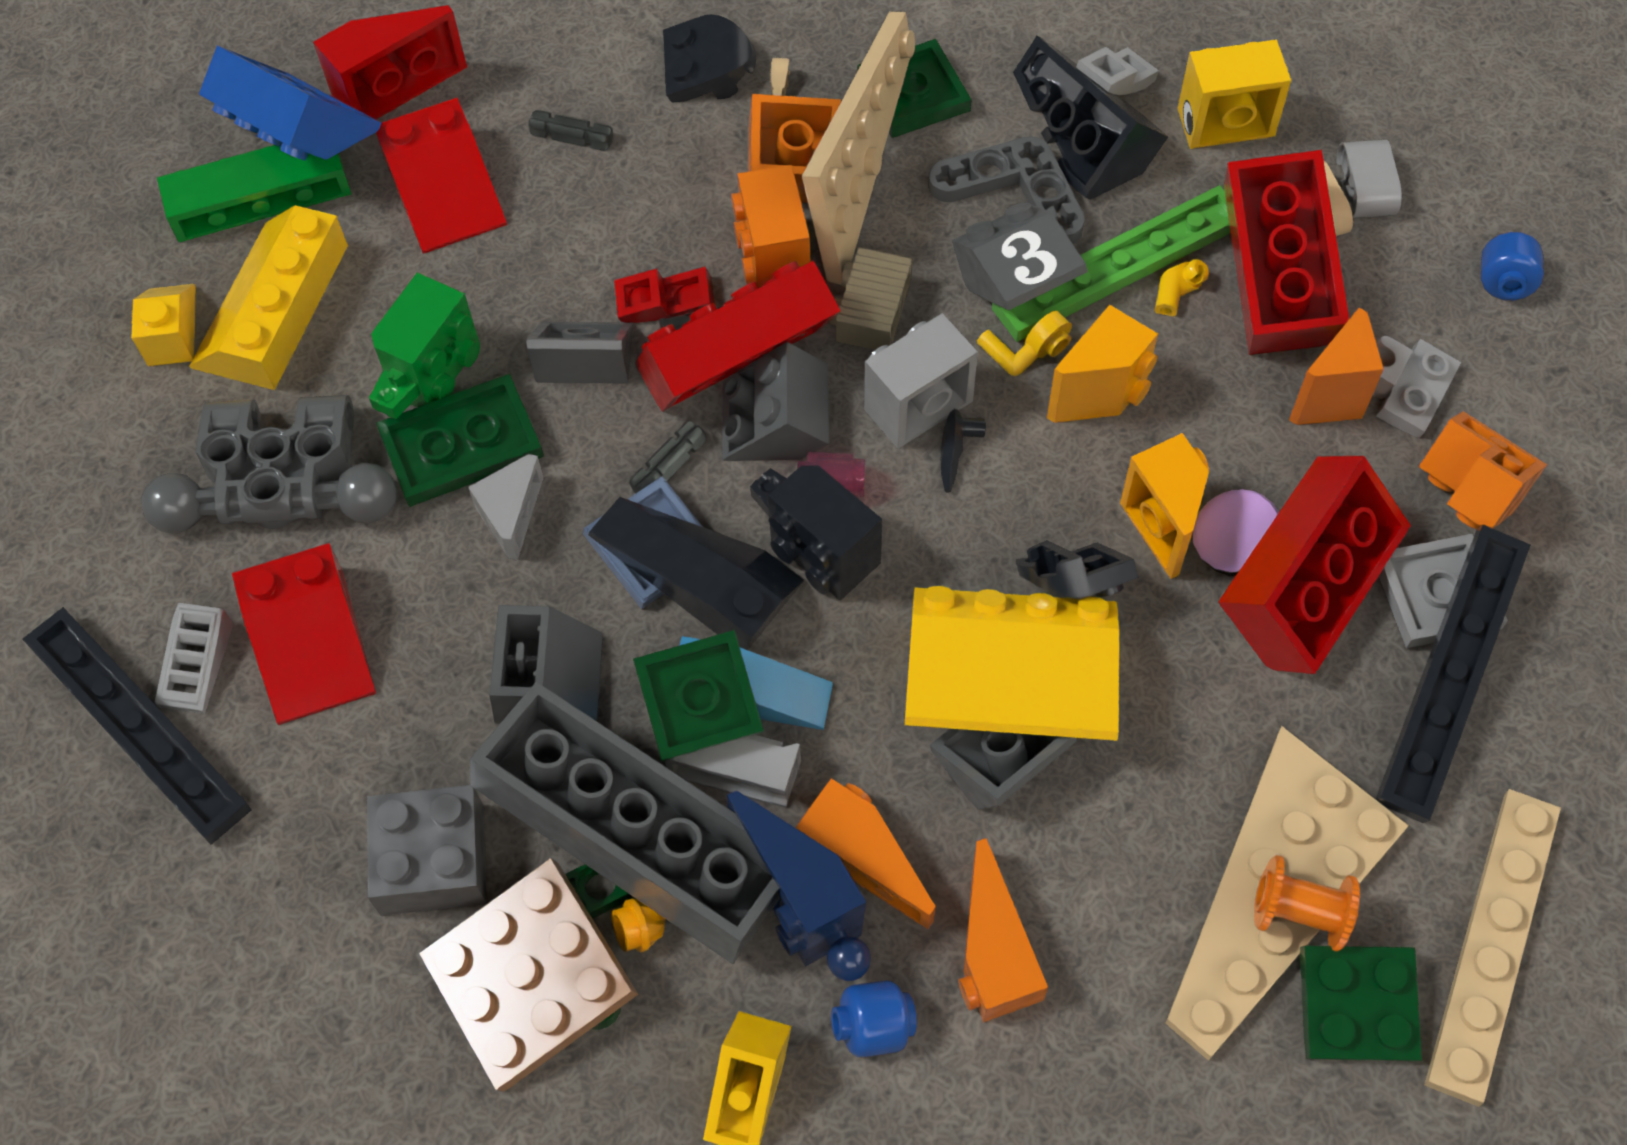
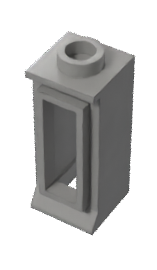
M753 735L666 760L665 764L666 768L686 781L730 793L737 790L748 798L786 808L801 763L800 744L798 743L783 747V742Z

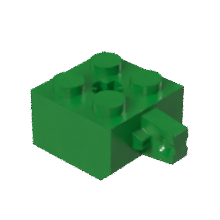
M418 272L414 275L371 333L373 345L383 372L369 396L370 403L373 409L397 419L410 405L420 407L450 396L453 393L455 378L464 366L471 367L475 363L480 352V342L465 293Z

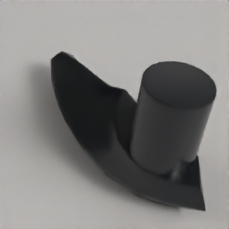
M955 408L947 417L941 446V476L946 493L951 492L956 478L958 461L963 452V437L983 438L986 432L985 419L962 418L961 413Z

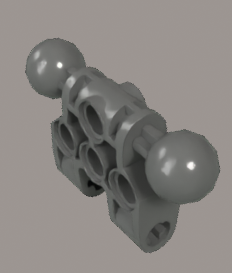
M349 395L300 397L294 425L287 430L275 427L260 429L261 416L255 400L205 402L200 418L195 453L208 478L215 483V487L200 488L187 475L167 473L156 477L147 484L141 496L143 515L148 523L161 532L174 534L189 530L204 515H217L221 524H235L236 521H245V523H258L266 529H278L299 518H308V520L321 519L324 509H341L354 522L373 523L382 520L393 511L397 501V486L393 477L380 465L361 463L351 466L354 423L353 404Z

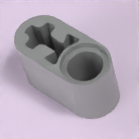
M1389 141L1341 142L1337 150L1336 163L1337 165H1342L1345 179L1341 180L1344 195L1350 204L1353 218L1397 215L1401 207L1402 192Z

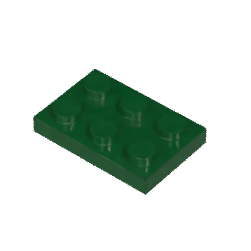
M510 374L403 412L397 419L390 417L376 422L409 507L476 483L528 454L536 455L538 459L544 457L540 442Z

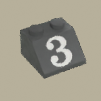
M1028 202L1009 207L1005 211L1006 215L996 220L975 223L966 229V234L952 240L962 277L969 291L1007 310H1011L1088 272L1086 263L1052 212Z

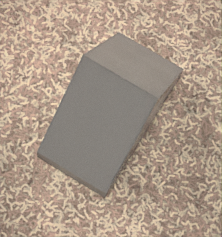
M528 454L468 487L476 510L509 559L518 560L544 478L538 456Z

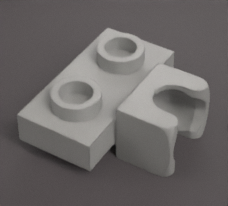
M1383 336L1376 344L1384 370L1373 396L1380 399L1385 398L1376 417L1393 427L1420 438L1431 422L1461 362L1422 339L1410 349L1389 336Z

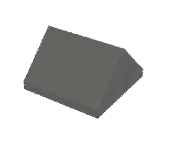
M541 322L527 338V351L535 381L538 383L628 384L633 323Z
M949 729L931 743L930 748L967 799L977 809L1000 806L1077 742V739L1072 737Z

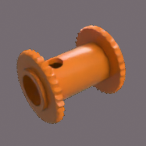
M1276 855L1272 857L1260 878L1256 891L1254 923L1257 929L1265 931L1274 917H1281L1290 922L1328 932V945L1332 946V950L1338 952L1343 949L1351 936L1358 917L1360 884L1357 878L1348 875L1341 883L1339 889L1303 879H1295L1284 874L1285 861L1282 856Z

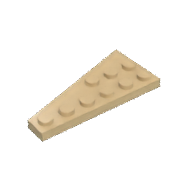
M906 12L888 13L802 175L826 279L841 285L846 261H852L876 175L879 174L881 169L883 151L909 60L915 50V35L912 30H909Z
M1281 726L1165 1023L1208 1061L1300 955V947L1307 946L1320 931L1319 929L1290 922L1281 917H1274L1267 930L1261 931L1257 929L1254 923L1255 896L1260 878L1269 860L1276 855L1282 856L1285 861L1284 874L1295 879H1303L1339 889L1343 880L1348 875L1356 877L1360 884L1409 826L1283 726Z

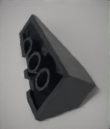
M1036 36L1013 73L1030 110L1043 113L1048 127L1041 134L1047 144L1056 142L1063 156L1057 162L1066 180L1085 198L1091 200L1142 175L1168 139V136L1118 95L1107 92L1077 69V64L1043 38Z
M622 497L616 500L588 534L717 635L735 630L739 647L745 650L752 646L804 582V579L766 550Z

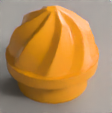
M633 898L626 900L623 907L612 911L613 930L617 942L624 952L633 949L640 953L645 952L659 938L663 937L666 919L639 900Z

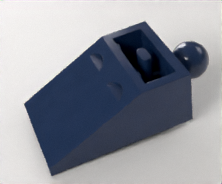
M736 790L728 794V809L737 815L780 889V900L773 908L780 922V925L776 926L775 929L788 955L792 956L798 953L805 967L827 955V964L834 976L844 981L860 979L866 974L871 964L869 948L862 940L858 939L862 935L866 901L839 856Z

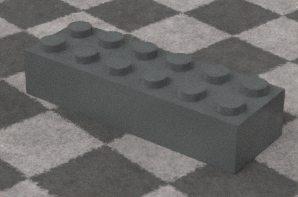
M537 681L470 758L471 787L731 964L735 963L780 900L779 887L734 812Z

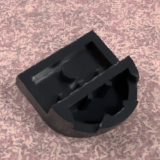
M713 14L703 15L663 29L666 96L671 103L685 102L711 92L717 99L730 98L738 92L736 84L741 80L746 71L750 74L754 71L756 52L745 33L734 22L725 17Z
M1046 540L1030 547L1027 550L1028 558L1015 560L1020 577L1050 593L1064 597H1086L1093 594L1097 597L1113 595L1124 589L1123 583L1139 578L1133 558L1098 542L1069 551Z

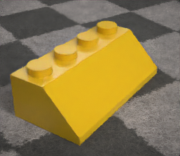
M295 205L265 223L190 363L191 369L271 390L276 389L348 247L336 215Z

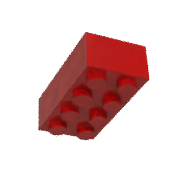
M1322 150L1228 162L1224 192L1248 354L1255 355L1328 346L1348 322L1349 313Z
M814 260L802 267H799L797 261H793L771 274L773 278L765 282L762 287L759 288L756 282L749 283L731 294L732 299L724 303L723 307L718 309L715 303L708 304L689 316L691 320L683 324L682 328L676 330L673 324H669L647 337L649 341L641 346L643 352L636 360L635 365L662 412L719 383L786 342L794 344L821 330L841 310Z
M1317 456L1218 603L1265 666L1275 671L1316 674L1411 525L1365 456Z

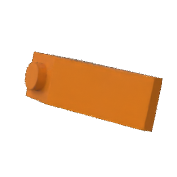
M831 778L795 828L837 854L854 882L926 929H929L934 922L936 906L877 808L871 804V798L859 787L850 783L843 786Z
M987 838L976 841L963 969L965 977L958 979L959 988L968 1010L971 1011L978 1008L983 1022L1042 1002L1048 990L1046 980Z

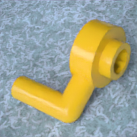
M1059 311L1050 312L1031 329L1026 337L1025 345L1016 354L991 330L983 332L978 338L977 344L1008 374L1018 376L1037 358H1043L1047 354L1051 357L1059 355L1071 341L1069 333L1072 324Z

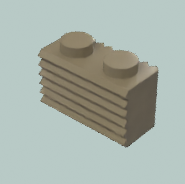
M858 247L855 262L846 261L841 281V287L846 288L843 298L835 297V301L841 310L830 321L831 325H836V342L873 350L883 345L890 346L893 344L912 280L913 258Z

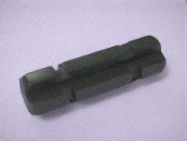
M534 110L529 119V131L534 136L546 138L549 134L552 135V140L584 147L586 143H590V148L602 151L608 150L613 141V128L606 124L595 122L594 126H590V121L560 114H556L555 118L551 117L552 113L541 110Z
M686 421L674 433L677 438L670 437L645 463L647 469L640 468L630 478L629 484L633 492L636 494L660 477H663L667 482L691 457L688 452L692 451L695 453L705 443L706 436L703 433L704 430L692 421Z

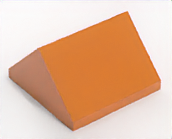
M1359 307L1307 370L1289 421L1296 425L1363 419L1384 370L1368 312Z

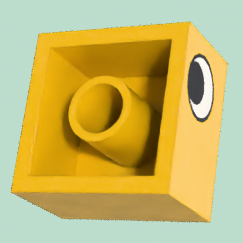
M1277 39L1220 48H1206L1189 53L1177 109L1190 149L1275 137L1291 84V78Z

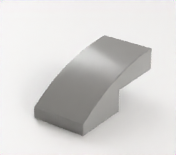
M1104 47L1080 59L1076 66L1077 69L1107 92L1115 95H1127L1146 89L1155 82L1159 70L1128 47L1117 53Z

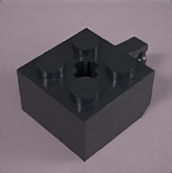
M819 465L800 466L788 478L770 468L750 486L751 497L769 517L770 545L772 550L783 562L791 564L795 561L806 571V579L819 593L825 595L829 591L841 601L881 564L882 518Z

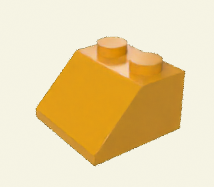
M1109 305L1054 369L1047 419L1057 423L1118 416L1130 403L1138 406L1151 387V382L1147 380V377L1158 359V356L1154 354L1158 333Z
M1183 433L1131 457L1120 501L1121 506L1170 579L1180 574L1209 474V466L1205 455L1199 448H1193Z

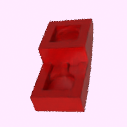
M706 266L665 278L661 276L656 268L614 280L617 316L620 322L640 323L657 321L661 318H671L695 312L699 306L715 303L712 277Z

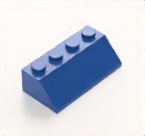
M218 45L199 92V95L214 103L212 111L235 120L234 123L236 125L258 133L257 137L280 146L281 151L305 161L308 154L327 160L376 133L381 125V122L290 73Z

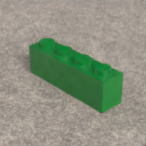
M273 145L156 177L166 219L179 243L273 217L295 205L305 208L351 195L340 153L327 160L308 154L305 161L281 151L280 146Z

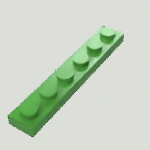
M1219 185L1081 254L1080 256L1087 266V273L1011 310L992 303L993 312L1015 341L1018 342L1026 338L1036 323L1050 312L1059 311L1064 317H1067L1230 234L1224 189Z

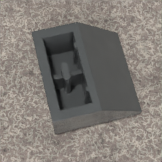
M786 342L723 380V461L801 460L829 445L828 363Z
M498 605L489 693L494 723L500 724L536 681L597 721L603 633L550 606Z

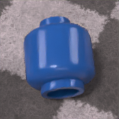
M1508 232L1494 237L1483 248L1481 255V281L1484 289L1491 296L1501 300H1519L1535 293L1542 284L1544 254L1540 243L1532 236L1521 232Z
M889 980L854 984L847 987L842 993L840 1005L833 1007L831 1011V1025L834 1037L837 1041L844 1040L849 1052L859 1058L892 1054L903 1050L908 1038L915 1035L917 1027L916 1010L911 995L908 992H902L897 984Z

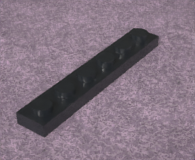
M1482 525L1476 530L1375 800L1383 806L1423 824L1431 820L1531 544L1486 525Z
M64 607L22 639L210 845L252 811L244 799Z

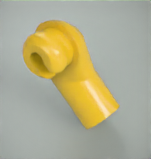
M1193 259L1190 262H1184L1166 270L1160 278L1155 313L1168 316L1177 315L1180 297L1198 289L1208 279L1209 269L1206 263L1199 259Z

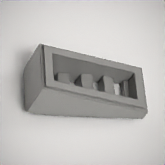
M177 604L170 627L154 704L156 707L205 714L234 625L225 610L194 604ZM193 628H200V629H207V630H209V631H208V632H204V631H197V630H192V629H193ZM187 644L203 646L205 651L186 650ZM181 664L201 667L200 673L179 669ZM175 683L197 686L196 693L174 691L173 687Z

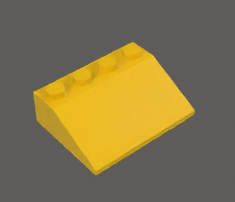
M944 586L914 587L905 725L1117 741L1119 733V620L1117 601H1105L1102 598L1093 596L1081 599L1053 597L1046 593H1034L1031 595L1003 594L992 589L974 592L951 590Z

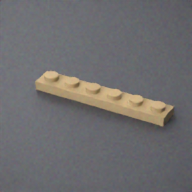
M1508 789L1503 797L1424 1086L1478 1107L1484 1104L1561 810V807Z

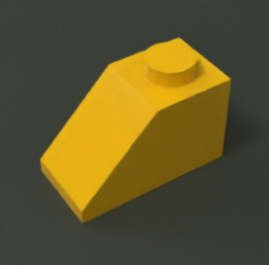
M195 284L151 288L133 299L131 338L147 366L190 362L193 360Z
M741 1011L738 1012L722 1043L703 1137L704 1141L718 1145H760L783 1069L792 1026Z

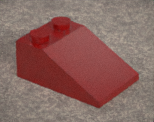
M449 5L351 20L313 41L331 95L376 120L467 68L454 12Z
M458 98L381 123L379 130L376 132L378 143L423 254L507 225L472 130Z
M330 543L232 573L244 624L278 725L377 694L343 570Z

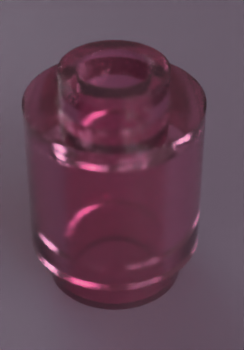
M808 452L807 461H798L797 469L800 466L819 465L853 495L864 497L865 459L853 458L854 453Z

